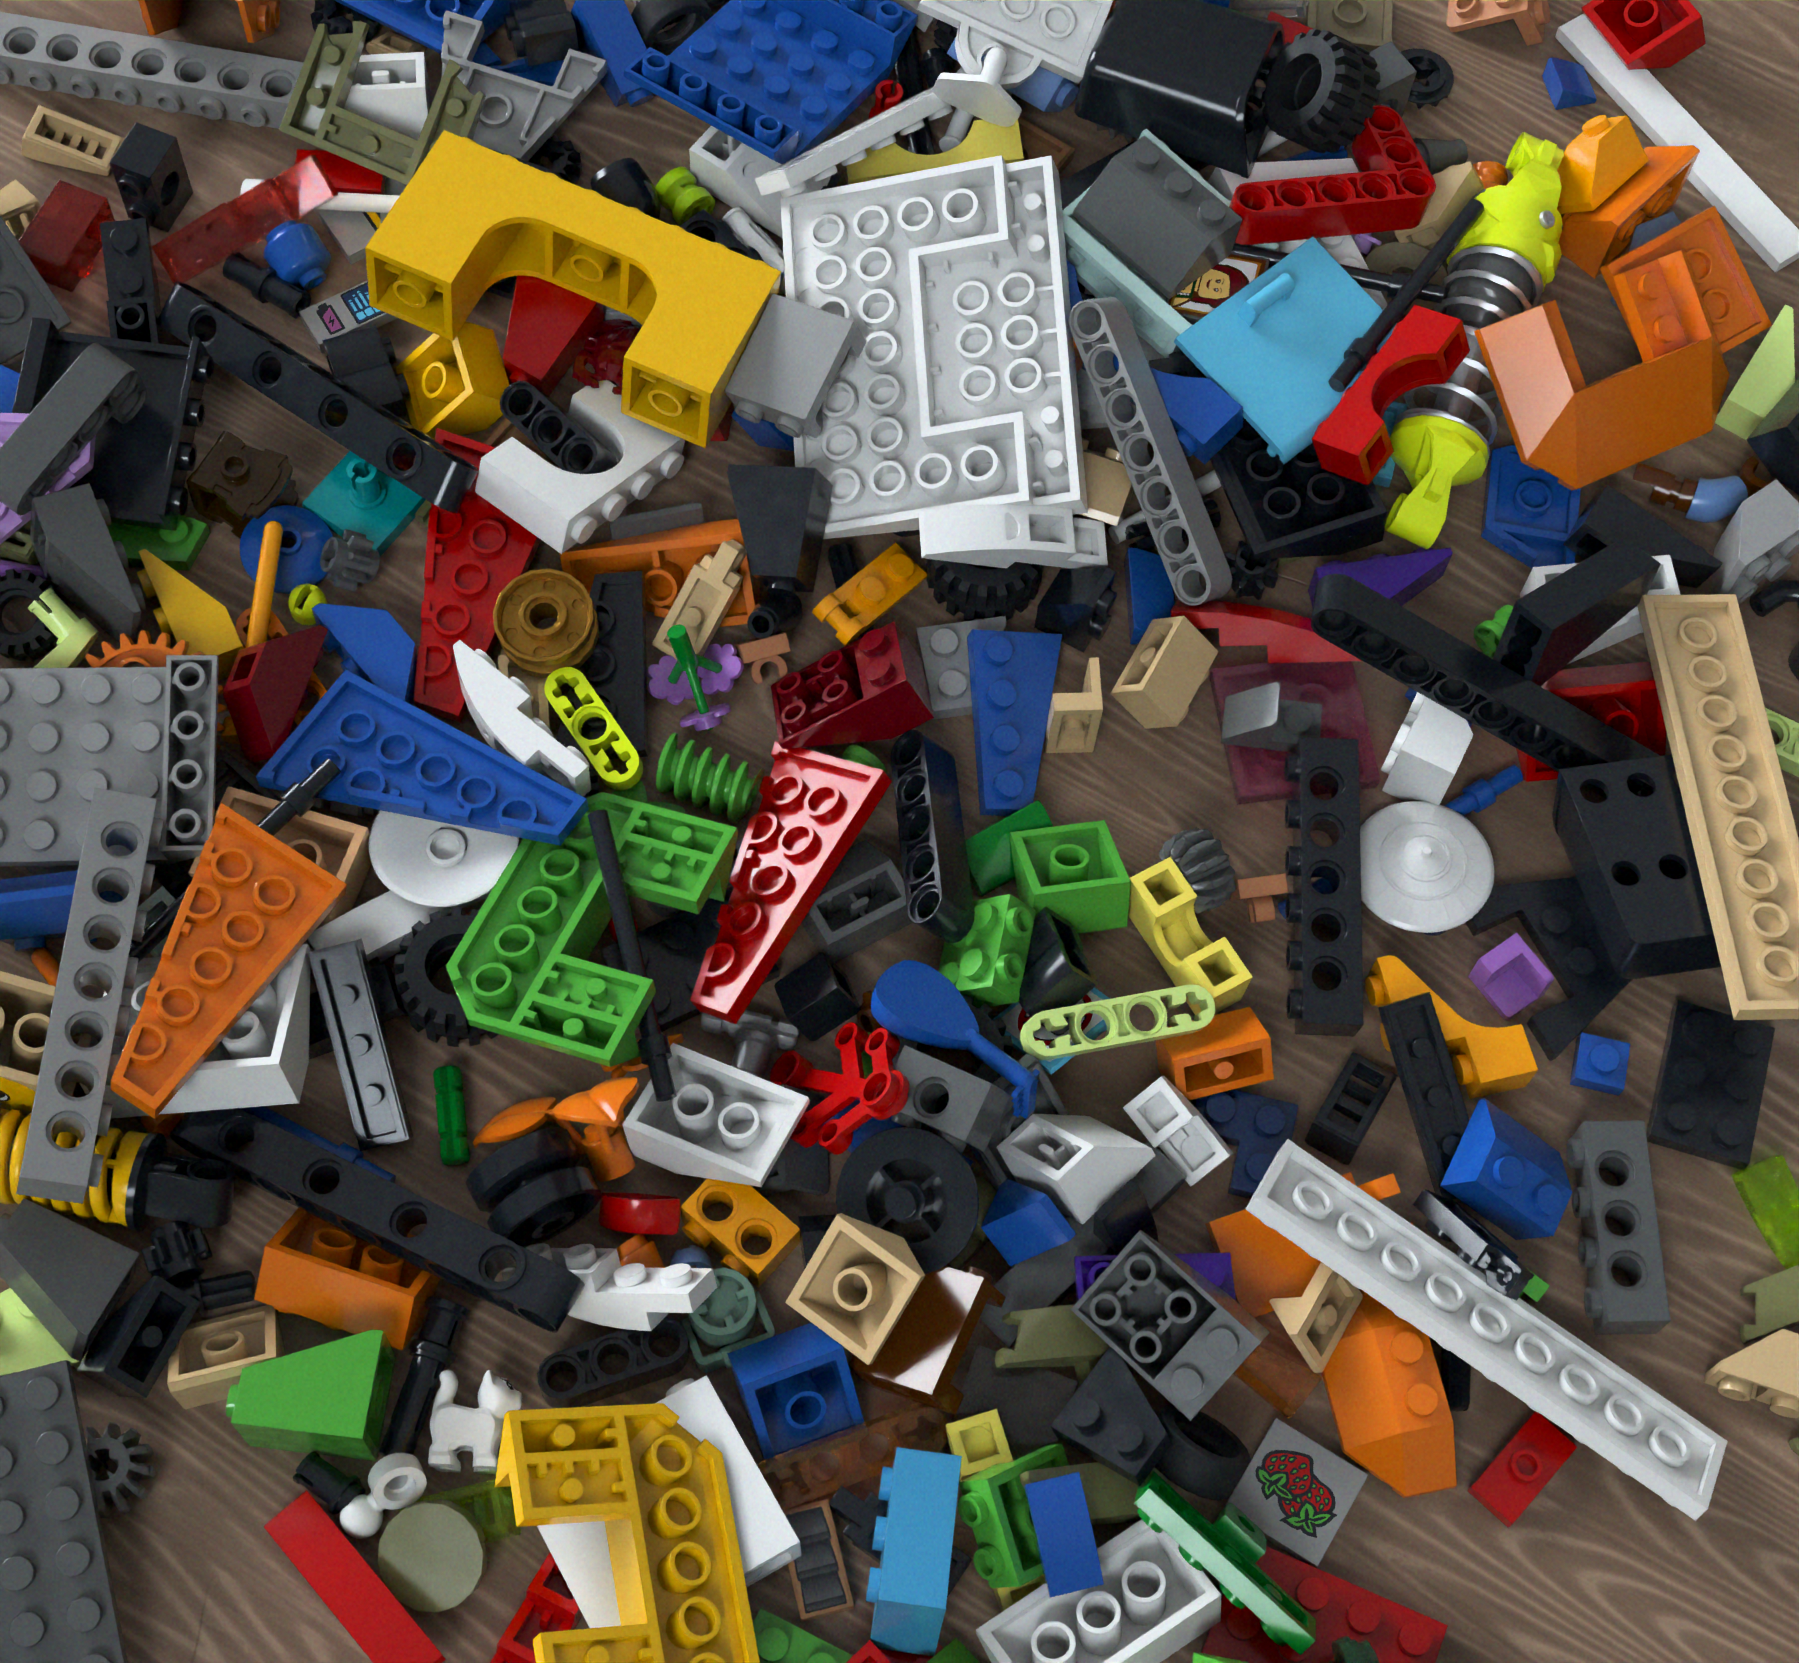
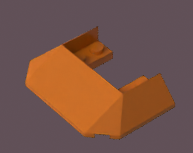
M1685 248L1613 276L1643 362L1591 384H1585L1556 300L1474 331L1522 463L1534 470L1543 469L1559 478L1557 483L1572 491L1713 430L1730 374Z

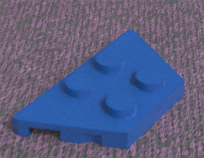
M1515 445L1493 449L1487 466L1481 537L1531 569L1540 566L1575 563L1576 553L1563 544L1579 517L1581 488L1571 491L1557 483L1559 478L1543 469L1534 470L1521 462Z

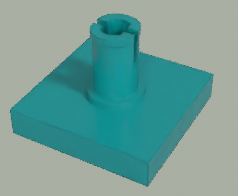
M349 451L302 502V506L304 509L319 516L330 530L343 537L345 529L365 534L366 539L374 542L372 549L377 550L379 556H381L415 519V513L426 499Z

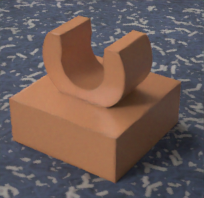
M782 632L767 638H755L734 644L737 649V657L741 658L744 664L751 662L749 675L755 684L763 683L760 668L768 661L775 665L778 677L782 678L787 674L786 662L778 656L779 654L791 651L786 633Z
M1286 873L1234 880L1236 890L1231 893L1230 901L1247 899L1249 923L1275 920V908L1271 896L1288 893Z

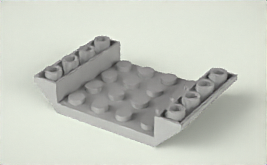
M166 655V667L0 668V866L79 865L94 787L157 799L154 817L163 819L158 849L148 848L146 862L149 864H174L199 857L215 823L218 655ZM122 845L108 847L113 854L118 856H126L132 853L127 847Z

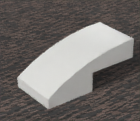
M1164 1075L1123 1107L1154 1148L1159 1146L1170 1161L1187 1177L1186 1181L1190 1186L1198 1183L1234 1154L1201 1113Z

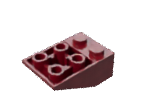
M895 621L880 629L869 631L861 639L837 651L825 654L820 660L797 672L788 673L778 682L770 685L779 745L782 749L893 739L934 718L922 659Z

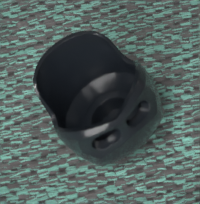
M633 158L618 160L604 167L592 177L590 182L592 190L622 205L637 208L644 214L659 220L661 207L656 189L640 164Z

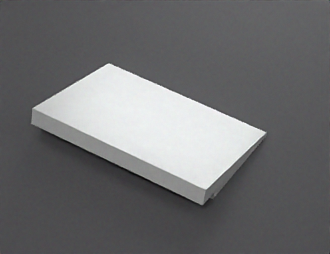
M1002 155L780 198L786 298L853 320L866 340L859 358L849 354L846 355L816 415L815 420L821 428L818 437L813 438L805 434H801L800 438L794 437L795 467L816 468L833 485L823 539L920 530L919 512L925 509L990 504L1036 505L1072 509V514L1088 513L1074 341L1068 322L1071 306L1060 178L1052 156L1006 164Z

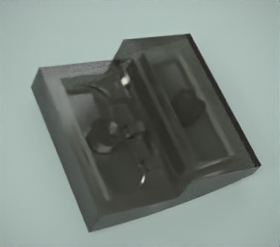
M977 1345L961 1390L964 1398L956 1415L953 1414L950 1423L997 1408L1013 1461L1046 1445L1057 1444L1058 1437L1054 1435L1050 1425L1073 1396L1078 1381L1040 1367L996 1368V1351ZM946 1433L940 1453L952 1455Z

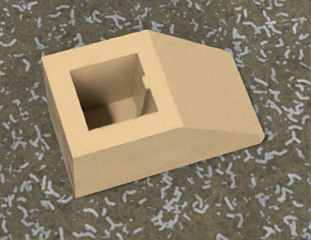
M1471 161L1449 166L1442 172L1432 175L1436 183V189L1423 219L1415 228L1394 231L1400 243H1415L1428 250L1433 248L1471 198L1484 189L1483 183Z
M1781 1329L1721 1360L1705 1373L1703 1383L1718 1387V1392L1727 1398L1738 1401L1754 1399L1769 1404L1770 1410L1778 1415L1799 1418V1334Z

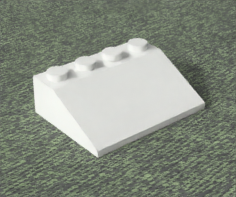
M303 944L159 1115L297 1104L300 1102L309 1063L311 962L308 952H311L308 944ZM161 957L143 958L137 966L133 989L123 988L120 1005L130 1006L125 1037L114 1036L112 1054H122L131 1028L135 1025L145 1000V993L150 980L154 977ZM94 1036L92 1037L89 1047H93L98 1044V1041ZM80 1083L84 1092L88 1095L90 1093L88 1088ZM105 1085L102 1103L113 1105L111 1118L148 1116L147 1113L113 1092L111 1086Z

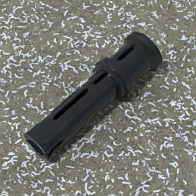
M429 1296L426 1298L424 1305L428 1311L418 1339H413L410 1342L409 1354L413 1358L392 1413L386 1435H384L382 1444L379 1447V1454L383 1456L394 1453L414 1454L418 1438L435 1396L439 1375L445 1367H450L456 1359L457 1355L453 1348L463 1321H468L471 1317L472 1312L468 1308L438 1297Z

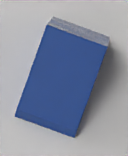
M1010 1179L1005 1180L999 1186L981 1225V1229L1010 1267L1064 1244L1076 1235L1047 1194Z

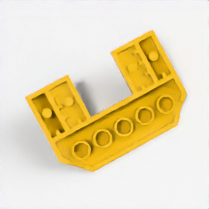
M663 1403L509 1410L504 1415L494 1488L511 1487L516 1527L604 1521L621 1626L539 1633L533 1639L536 1663H760L722 1452L708 1440L704 1439L700 1442L677 1423L680 1417Z

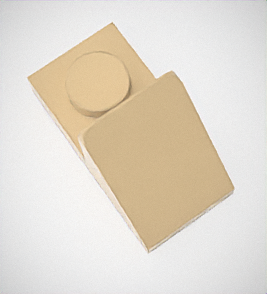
M1321 1262L1302 1297L1272 1298L1269 1303L1314 1373H1321L1352 1319L1363 1295L1347 1279Z

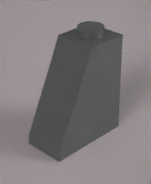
M23 1198L13 1215L4 1213L0 1217V1276L69 1356L81 1362L103 1324L107 1321L132 1281L140 1253Z

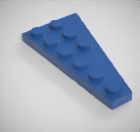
M346 669L256 775L260 787L285 791L294 782L300 784L324 760L329 758L340 769L341 773L315 798L561 846L589 809L587 798Z

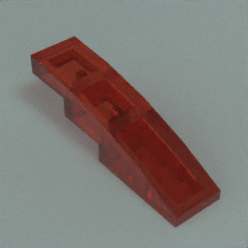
M310 155L278 176L266 179L232 201L220 204L153 245L152 249L173 284L176 281L185 283L226 261L232 253L242 252L262 241L278 225L286 221H296L339 194L316 155Z

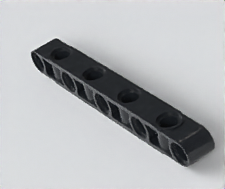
M179 281L175 282L158 317V325L189 346H191L192 337H199L216 364L427 501L447 511L458 513L479 472L477 467L209 295L188 284Z
M240 1108L185 1112L169 1134L175 1143L201 1159L226 1161L234 1166L235 1176L549 1332H558L585 1287L584 1282L578 1276L559 1264ZM253 1140L248 1149L238 1152L244 1143ZM332 1182H339L333 1191L328 1194H321L327 1185ZM419 1224H427L421 1234L415 1237H407L413 1227ZM509 1267L516 1268L514 1274L509 1279L501 1282L495 1281L497 1274L501 1270Z

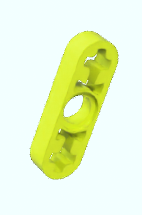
M562 667L553 671L545 682L544 692L546 698L600 778L608 787L615 790H626L636 785L643 774L642 760L581 671L573 667ZM565 683H568L572 688L575 687V693L583 704L576 711L568 698L564 695L561 696L562 691L560 687ZM592 717L604 719L607 727L601 737L589 740L581 736V727L586 720ZM611 746L622 761H627L628 771L622 775L616 770L611 771L613 765L604 752Z

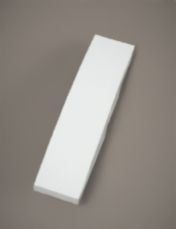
M492 889L472 901L447 907H430L412 903L390 890L316 929L307 941L314 951L362 938L368 962L377 957L379 962L382 963L400 952L399 944L404 936L413 938L411 927L419 920L424 925L430 923L429 914L439 910L442 917L451 916L450 908L462 907V915L472 912V909L480 910Z

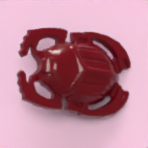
M621 319L603 321L594 326L586 337L584 349L580 350L575 358L572 378L592 388H599L598 381L609 380L614 385H618L613 387L612 392L615 395H622L624 356L641 327L631 326V321ZM587 363L591 364L595 369V373L588 371L585 365Z

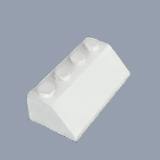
M1141 1519L1097 1548L1104 1585L1050 1598L1045 1583L977 1628L976 1634L991 1663H1160L1221 1621V1593L1203 1570L1195 1569L1183 1558L1178 1550L1179 1544L1164 1530L1162 1533L1155 1532Z

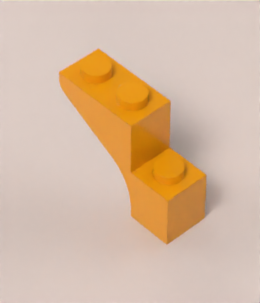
M1392 955L1376 958L1367 975L1368 977L1365 978V990L1370 1004L1379 1007L1421 993L1430 992L1449 1055H1455L1452 1058V1065L1457 1081L1460 1085L1465 1084L1469 1099L1518 1089L1528 1085L1537 1073L1538 1068L1522 1024L1499 1028L1473 1024L1459 1016L1399 958ZM1381 1023V1039L1385 1049L1390 1052V1045L1383 1023Z

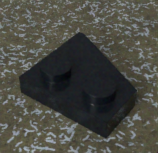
M1111 1347L1108 1348L1050 1425L1056 1437L1138 1486L1142 1485L1172 1444L1167 1432L1124 1360Z

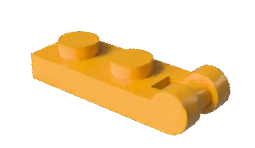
M895 542L836 591L824 597L813 609L812 614L821 623L827 621L837 631L835 637L844 646H847L917 589L928 575Z

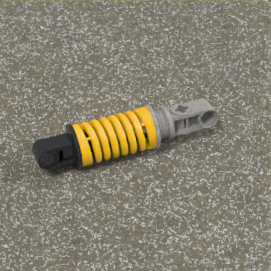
M0 1108V1203L13 1205L17 1203L19 1205L23 1198L50 1211L56 1210L61 1215L76 1214L79 1218L91 1219L96 1216L100 1222L122 1224L130 1230L137 1232L143 1231L153 1216L188 1222L191 1225L203 1228L220 1227L231 1220L235 1182L234 1166L219 1159H200L168 1153L166 1138L162 1133L158 1132L147 1134L129 1131L123 1136L119 1128L109 1127L107 1137L96 1135L93 1154L104 1155L98 1187L87 1186L83 1204L16 1194L31 1113L25 1117L21 1110ZM60 1132L52 1137L53 1141L62 1148H74L81 1143L79 1138L70 1132Z

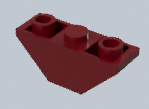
M314 626L238 651L224 687L223 695L244 756L249 761L257 762L270 759L292 734L290 729L296 713L303 706L308 695L306 687L311 673L323 656L322 644L328 631L324 626Z

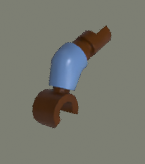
M1755 456L1745 461L1738 476L1734 475L1717 479L1699 477L1698 481L1685 477L1683 482L1675 480L1676 474L1639 462L1633 475V480L1654 486L1649 502L1665 506L1666 502L1673 503V509L1686 513V519L1702 523H1714L1735 513L1744 500L1771 483L1755 476L1754 473L1759 464ZM1782 484L1783 487H1784L1786 490H1788V487L1785 486L1784 484Z

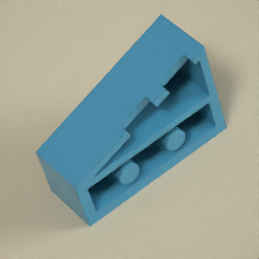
M897 1447L893 1468L882 1467L878 1500L888 1501L886 1517L876 1516L872 1550L881 1551L879 1568L870 1567L866 1602L875 1603L870 1640L878 1649L935 1656L947 1604L962 1456Z

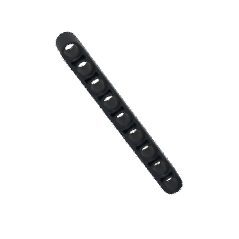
M1330 574L1321 578L1316 584L1311 627L1318 636L1559 772V769L1660 756L1357 580L1344 574ZM1633 778L1627 781V787L1633 794L1640 797H1647L1653 794V788L1647 781L1640 778ZM1592 784L1584 785V787L1607 799L1605 792L1600 787Z

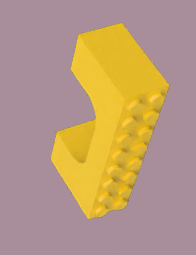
M446 130L442 132L365 247L369 305L451 341L455 339L484 292L494 283L512 276H533L546 280L634 318L643 326L624 356L621 413L703 448L707 447L732 403L724 390L772 294L778 295L781 278L780 270L771 267L763 261L746 257L728 249L723 244L708 241L687 232L680 226L665 223L644 214L637 208L622 205L603 197L594 190L579 187L560 179L553 173L536 169L510 155H503L477 144L470 138L460 137Z

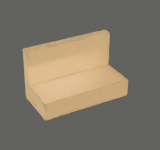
M1099 657L1089 658L1082 693H1053L1045 732L1046 753L1093 752L1103 712Z

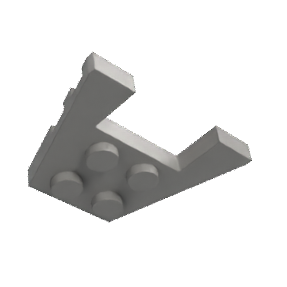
M447 10L444 13V42L441 52L442 76L449 59H451L463 68L457 77L473 96L479 90L485 94L486 97L473 141L489 149L528 162L606 75L608 70L606 60L569 49L554 85L548 86L472 62L485 32L483 22Z

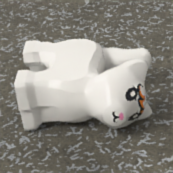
M452 1370L442 1371L439 1375L441 1386L435 1396L432 1416L430 1418L432 1445L429 1447V1467H433L436 1471L460 1473L461 1462L456 1456L460 1451L473 1452L472 1467H474V1473L496 1474L498 1465L497 1455L501 1443L504 1415L509 1410L521 1409L523 1402L522 1393L517 1391L507 1378L494 1376L491 1370H487L478 1391L479 1408L474 1409L453 1404V1399L458 1389L459 1382L457 1376Z

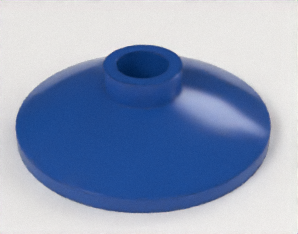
M283 505L270 508L259 519H251L242 533L239 548L242 565L254 582L256 581L263 530L269 521H277L282 525V539L292 538L296 541V544L291 548H284L282 546L280 548L274 592L290 594L297 585L309 583L317 586L326 578L328 572L322 571L320 557L325 543L333 535L327 524L319 516L301 507Z

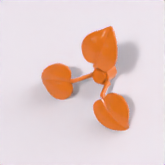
M683 1034L667 1035L670 1046L672 1043L678 1044L684 1041ZM640 1057L612 1067L601 1064L604 1072L612 1071L611 1079L597 1084L590 1090L571 1095L558 1103L555 1097H537L515 1103L496 1114L482 1127L472 1142L474 1148L476 1149L480 1143H494L516 1139L536 1130L545 1122H555L561 1128L568 1130L580 1155L587 1153L598 1181L604 1182L619 1178L630 1172L636 1165L625 1139L623 1123L625 1122L624 1108L639 1089V1082L636 1077L624 1076L628 1071L642 1070L648 1067V1065L642 1064ZM569 1121L590 1124L583 1131L585 1138L581 1137Z

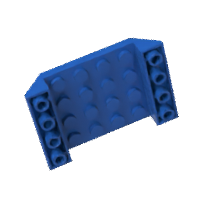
M730 0L670 55L666 56L649 47L624 69L623 77L770 159L784 164L821 144L875 91L876 85L880 81L888 78L917 23L918 15L891 0Z

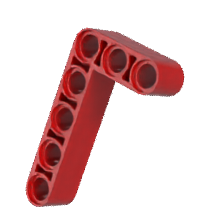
M1374 105L1373 109L1375 111L1372 118H1365L1364 125L1366 128L1360 135H1355L1351 146L1352 153L1362 172L1240 184L1235 189L1229 208L1242 218L1235 243L1254 245L1304 240L1311 237L1324 238L1412 229L1421 223L1435 192L1436 183L1398 112L1384 105Z

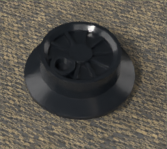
M899 1127L884 1130L869 1137L852 1152L839 1176L836 1191L837 1214L842 1213L903 1237L924 1274H927L950 1263L968 1244L978 1219L979 1195L976 1180L969 1164L950 1142L931 1131L914 1127Z

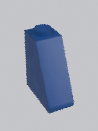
M575 0L571 15L576 27L579 50L582 53L606 60L608 70L599 82L615 107L627 102L630 107H635L650 100L654 96L652 92L623 77L624 69L647 50L624 0Z

